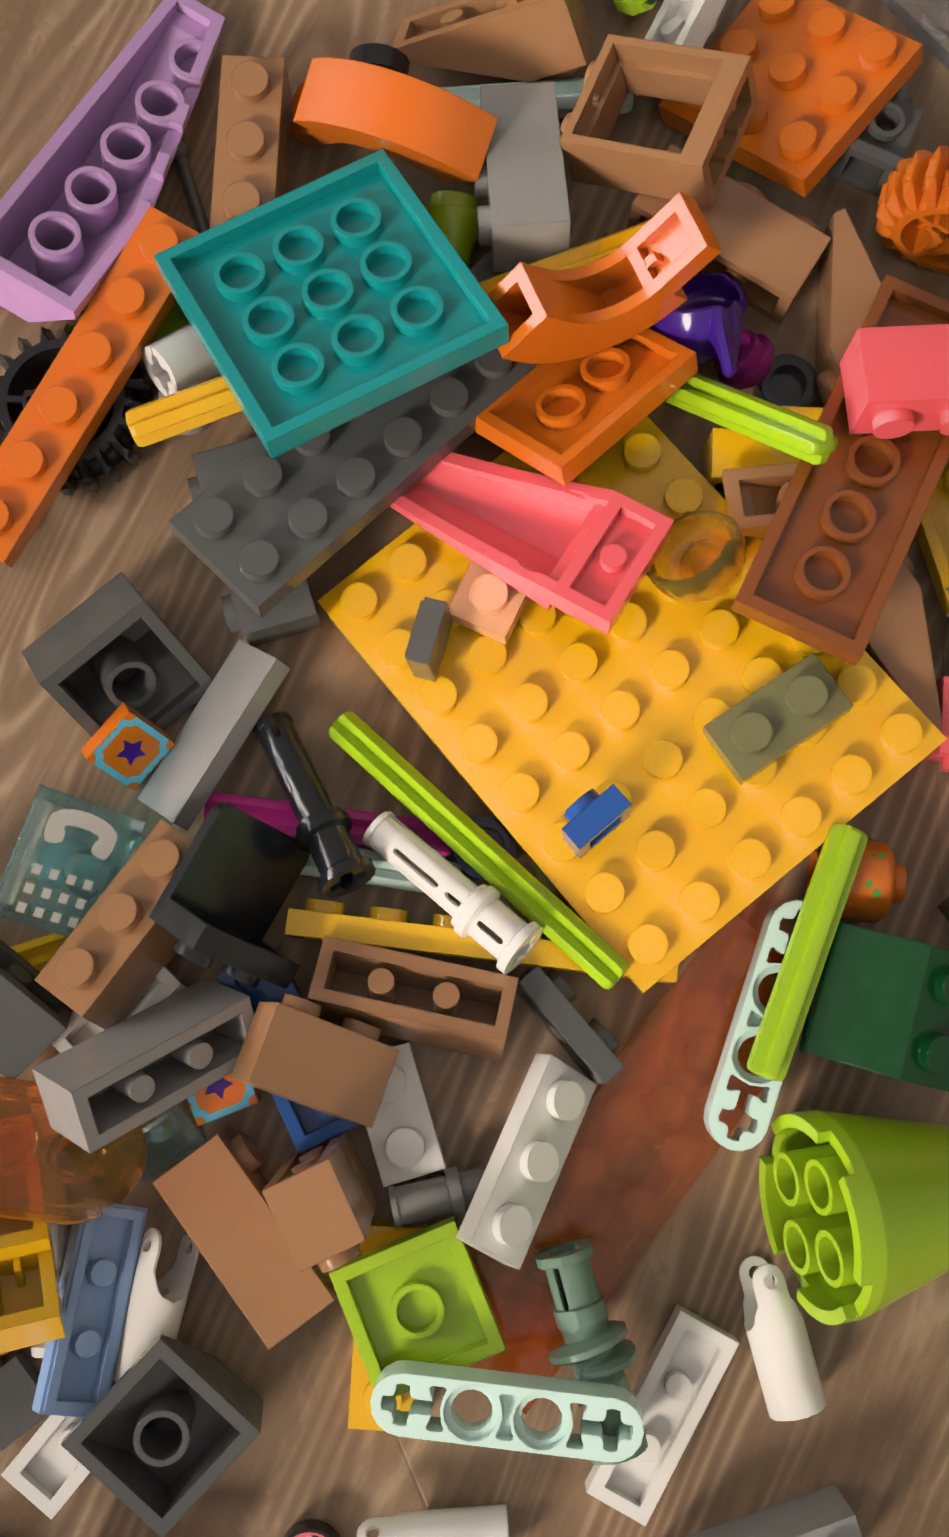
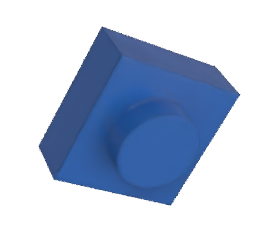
M614 784L601 795L594 789L587 791L563 815L569 821L561 829L563 840L581 859L630 817L632 804Z

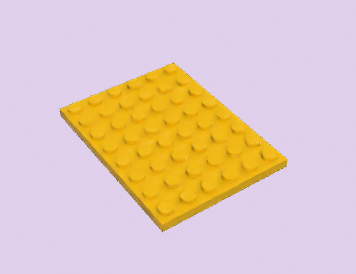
M648 416L571 481L617 491L674 520L671 535L608 635L554 606L547 610L529 598L506 645L453 622L436 682L414 677L404 655L421 600L424 601L425 597L447 602L449 607L472 561L415 523L317 600L324 613L577 916L627 960L628 969L626 974L643 994L825 842L829 828L833 823L847 824L947 740L866 651H864L862 658L857 664L853 666L730 610L762 539L731 535L726 500ZM504 451L491 462L545 475L507 451ZM814 653L853 704L852 709L840 719L740 785L703 735V727ZM614 784L632 804L630 817L580 859L563 840L561 829L569 823L563 815L587 791L594 789L601 795Z

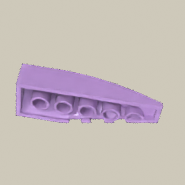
M163 0L1 198V307L30 323L75 320L89 303L150 206L154 207L226 27L224 16L196 0Z

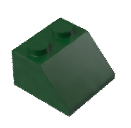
M839 922L806 1017L799 1050L899 1080L949 1092V950Z

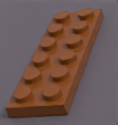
M886 274L861 328L949 324V301ZM840 371L818 419L819 422L832 427L833 435L838 438L837 449L830 453L827 462L822 465H813L804 460H799L730 610L855 666L864 654L949 458V436L941 434L940 430L911 431L904 436L892 439H880L875 437L873 433L849 434Z

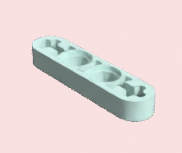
M788 900L778 903L769 910L764 919L705 1104L703 1119L706 1130L716 1142L729 1150L745 1151L752 1149L762 1141L768 1130L782 1082L772 1081L759 1075L745 1072L739 1064L738 1050L742 1042L749 1037L757 1035L766 1009L759 1000V985L768 974L778 973L781 963L767 962L770 949L777 954L785 953L789 936L784 931L779 930L780 922L782 919L795 918L797 912H800L803 903L801 900ZM733 1075L748 1085L764 1088L760 1098L747 1091L743 1112L752 1117L749 1128L738 1127L733 1136H728V1126L719 1119V1114L723 1108L733 1110L737 1105L741 1091L736 1087H727L729 1078Z
M402 1360L395 1361L382 1370L378 1375L370 1400L371 1414L377 1425L386 1433L398 1437L602 1462H621L634 1455L641 1446L644 1436L641 1406L636 1397L626 1388L614 1384ZM397 1384L409 1385L410 1395L416 1399L412 1401L409 1411L397 1410L396 1398L391 1396L394 1395ZM435 1386L445 1388L440 1406V1417L431 1416ZM474 1389L482 1392L489 1398L492 1404V1411L486 1419L470 1423L464 1421L456 1414L453 1408V1400L459 1393L465 1390ZM535 1398L552 1400L558 1405L562 1413L561 1420L554 1428L547 1431L532 1429L522 1417V1410L525 1405ZM572 1403L582 1404L581 1434L571 1433L573 1428ZM609 1409L620 1411L621 1421L624 1423L618 1426L616 1436L603 1435L602 1423L599 1422L604 1421Z

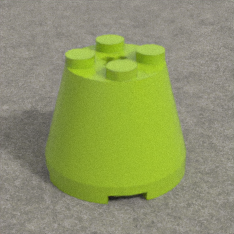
M821 1110L788 1113L778 1116L771 1122L770 1125L775 1135L771 1155L759 1157V1192L764 1223L774 1256L786 1253L790 1265L802 1288L797 1290V1301L813 1318L826 1325H840L865 1319L949 1272L948 1126L934 1122Z

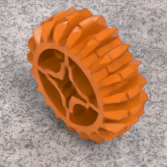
M939 145L935 153L925 149L917 150L913 158L899 160L896 169L889 173L887 182L882 186L877 202L879 206L876 212V218L878 219L875 231L882 236L881 244L888 249H894L896 258L899 260H911L916 264V268H927L935 271V274L938 275L942 273L949 274V147Z

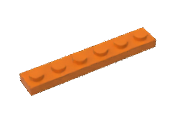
M152 206L148 208L0 446V562L11 568L141 360L143 349L152 342L176 303V299L158 270L153 255L200 233Z

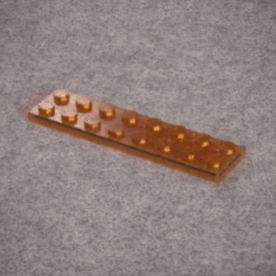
M738 915L701 945L677 978V982L673 983L619 1056L618 1060L623 1064L624 1068L606 1085L599 1084L595 1089L520 1270L506 1266L478 1250L473 1254L472 1260L504 1337L506 1350L468 1367L553 1377L561 1365L549 1364L547 1355L565 1342L563 1334L557 1328L552 1308L555 1305L546 1272L537 1268L535 1255L545 1248L576 1239L592 1240L595 1253L590 1257L599 1293L604 1295L605 1302L607 1303L721 1147L706 1130L703 1119L704 1108L760 934L758 930ZM770 949L767 962L782 963L785 953L777 954ZM778 973L768 974L759 985V1000L765 1008ZM756 1036L749 1037L742 1042L738 1050L739 1064L747 1073H752L747 1069V1061ZM733 1075L730 1076L727 1087H736L741 1091L737 1105L733 1110L723 1108L719 1114V1119L728 1126V1136L745 1113L743 1112V1104L747 1091L757 1097L763 1087L748 1085ZM537 1398L529 1401L525 1405V1407L522 1410V1412L525 1415L532 1407L534 1402L537 1400Z

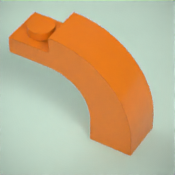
M320 57L312 58L306 80L298 86L291 103V115L294 119L289 136L308 146L345 143L375 151L384 149L387 155L404 161L445 183L478 181L498 118L463 98L409 75L360 61Z
M679 192L626 243L609 255L588 265L569 270H549L520 262L488 294L509 325V342L498 347L502 359L529 364H549L586 357L634 337L677 309L688 299L682 287L722 252L696 200Z

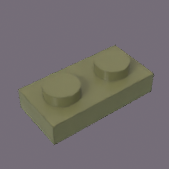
M812 653L703 727L702 733L738 783L742 785L847 714L852 709L853 704L816 655Z

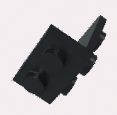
M218 802L207 815L149 918L178 938L173 949L186 959L210 969L215 959L224 963L221 969L226 974L253 988H256L260 980L263 979L287 989L300 966L263 941V938L306 865L310 852L300 849L296 840L291 836L227 802Z

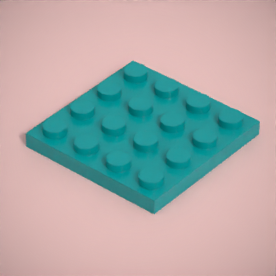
M384 149L153 255L162 278L271 459L509 342L508 323Z

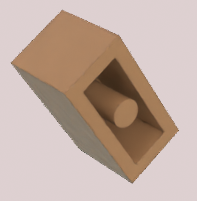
M285 994L282 1003L259 1001L230 1079L341 1120L372 1128L399 1049L379 1042L381 1030L372 1025L344 1017L340 1027L320 1019L323 1007L306 999Z

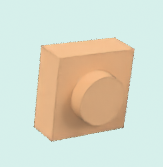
M471 561L449 605V610L453 622L506 645L529 597L474 561Z

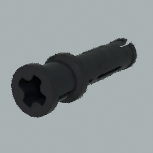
M287 712L272 713L280 737H275L266 717L256 723L253 733L259 740L267 759L270 761L292 811L299 822L296 827L295 840L300 849L310 852L321 875L318 880V888L324 897L334 898L351 893L371 880L376 868L369 857L360 854L350 834L353 822L349 814L340 807L332 805L329 795L293 725L291 715Z

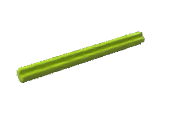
M347 711L343 713L332 724L328 732L331 739L491 886L499 890L500 894L529 921H536L542 926L543 933L602 988H612L624 976L628 969L626 959L354 712Z

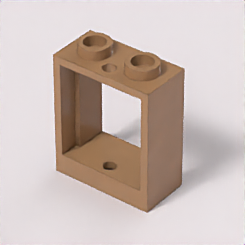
M608 34L597 59L591 61L587 67L583 90L573 112H569L564 117L560 128V143L573 181L671 200L681 192L693 197L699 206L711 208L758 102L751 56ZM629 93L702 106L682 153L608 140Z

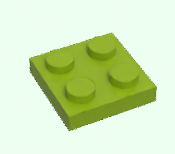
M455 1215L361 1254L347 1264L329 1271L330 1279L373 1389L378 1375L387 1365L395 1361L413 1360L468 1367L506 1350L504 1337L466 1243L456 1238L460 1227ZM397 1384L396 1391L391 1396L395 1398L409 1392L410 1386Z

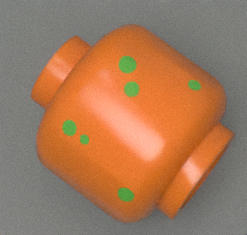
M868 839L840 920L876 923L886 917L892 903H901L903 901L907 886L906 868L904 865L896 864L893 851L887 843ZM815 850L810 854L806 872V892L821 850Z

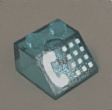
M40 784L0 883V917L68 937L146 839V836L141 835L146 822L76 795Z

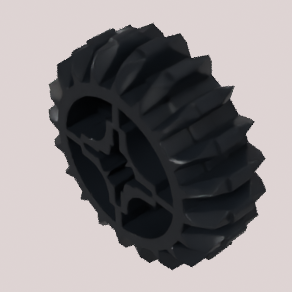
M66 323L60 339H56L50 329L41 326L40 343L32 346L27 339L18 337V348L22 353L16 359L0 354V364L6 370L4 376H0V446L75 326ZM139 363L96 433L103 432L98 438L88 444L60 489L64 495L73 496L79 480H81L89 492L97 493L99 487L98 476L104 473L112 482L120 483L121 474L116 465L122 460L128 465L138 466L139 457L131 448L136 443L126 423L125 413L129 409L146 404V401L153 397V391L148 381L140 379L143 369Z

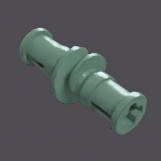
M570 1240L555 1244L538 1252L535 1255L537 1268L546 1272L555 1305L552 1308L557 1328L563 1334L565 1342L547 1355L549 1364L571 1365L574 1380L614 1384L626 1388L630 1392L624 1369L630 1367L637 1359V1351L632 1341L624 1338L627 1333L625 1321H607L609 1313L603 1294L599 1293L590 1257L595 1253L592 1240ZM615 1409L607 1410L604 1421H599L602 1423L603 1435L616 1436L618 1426L624 1424L621 1421L620 1411ZM645 1432L641 1446L633 1456L621 1462L590 1460V1462L594 1465H616L638 1457L648 1447Z

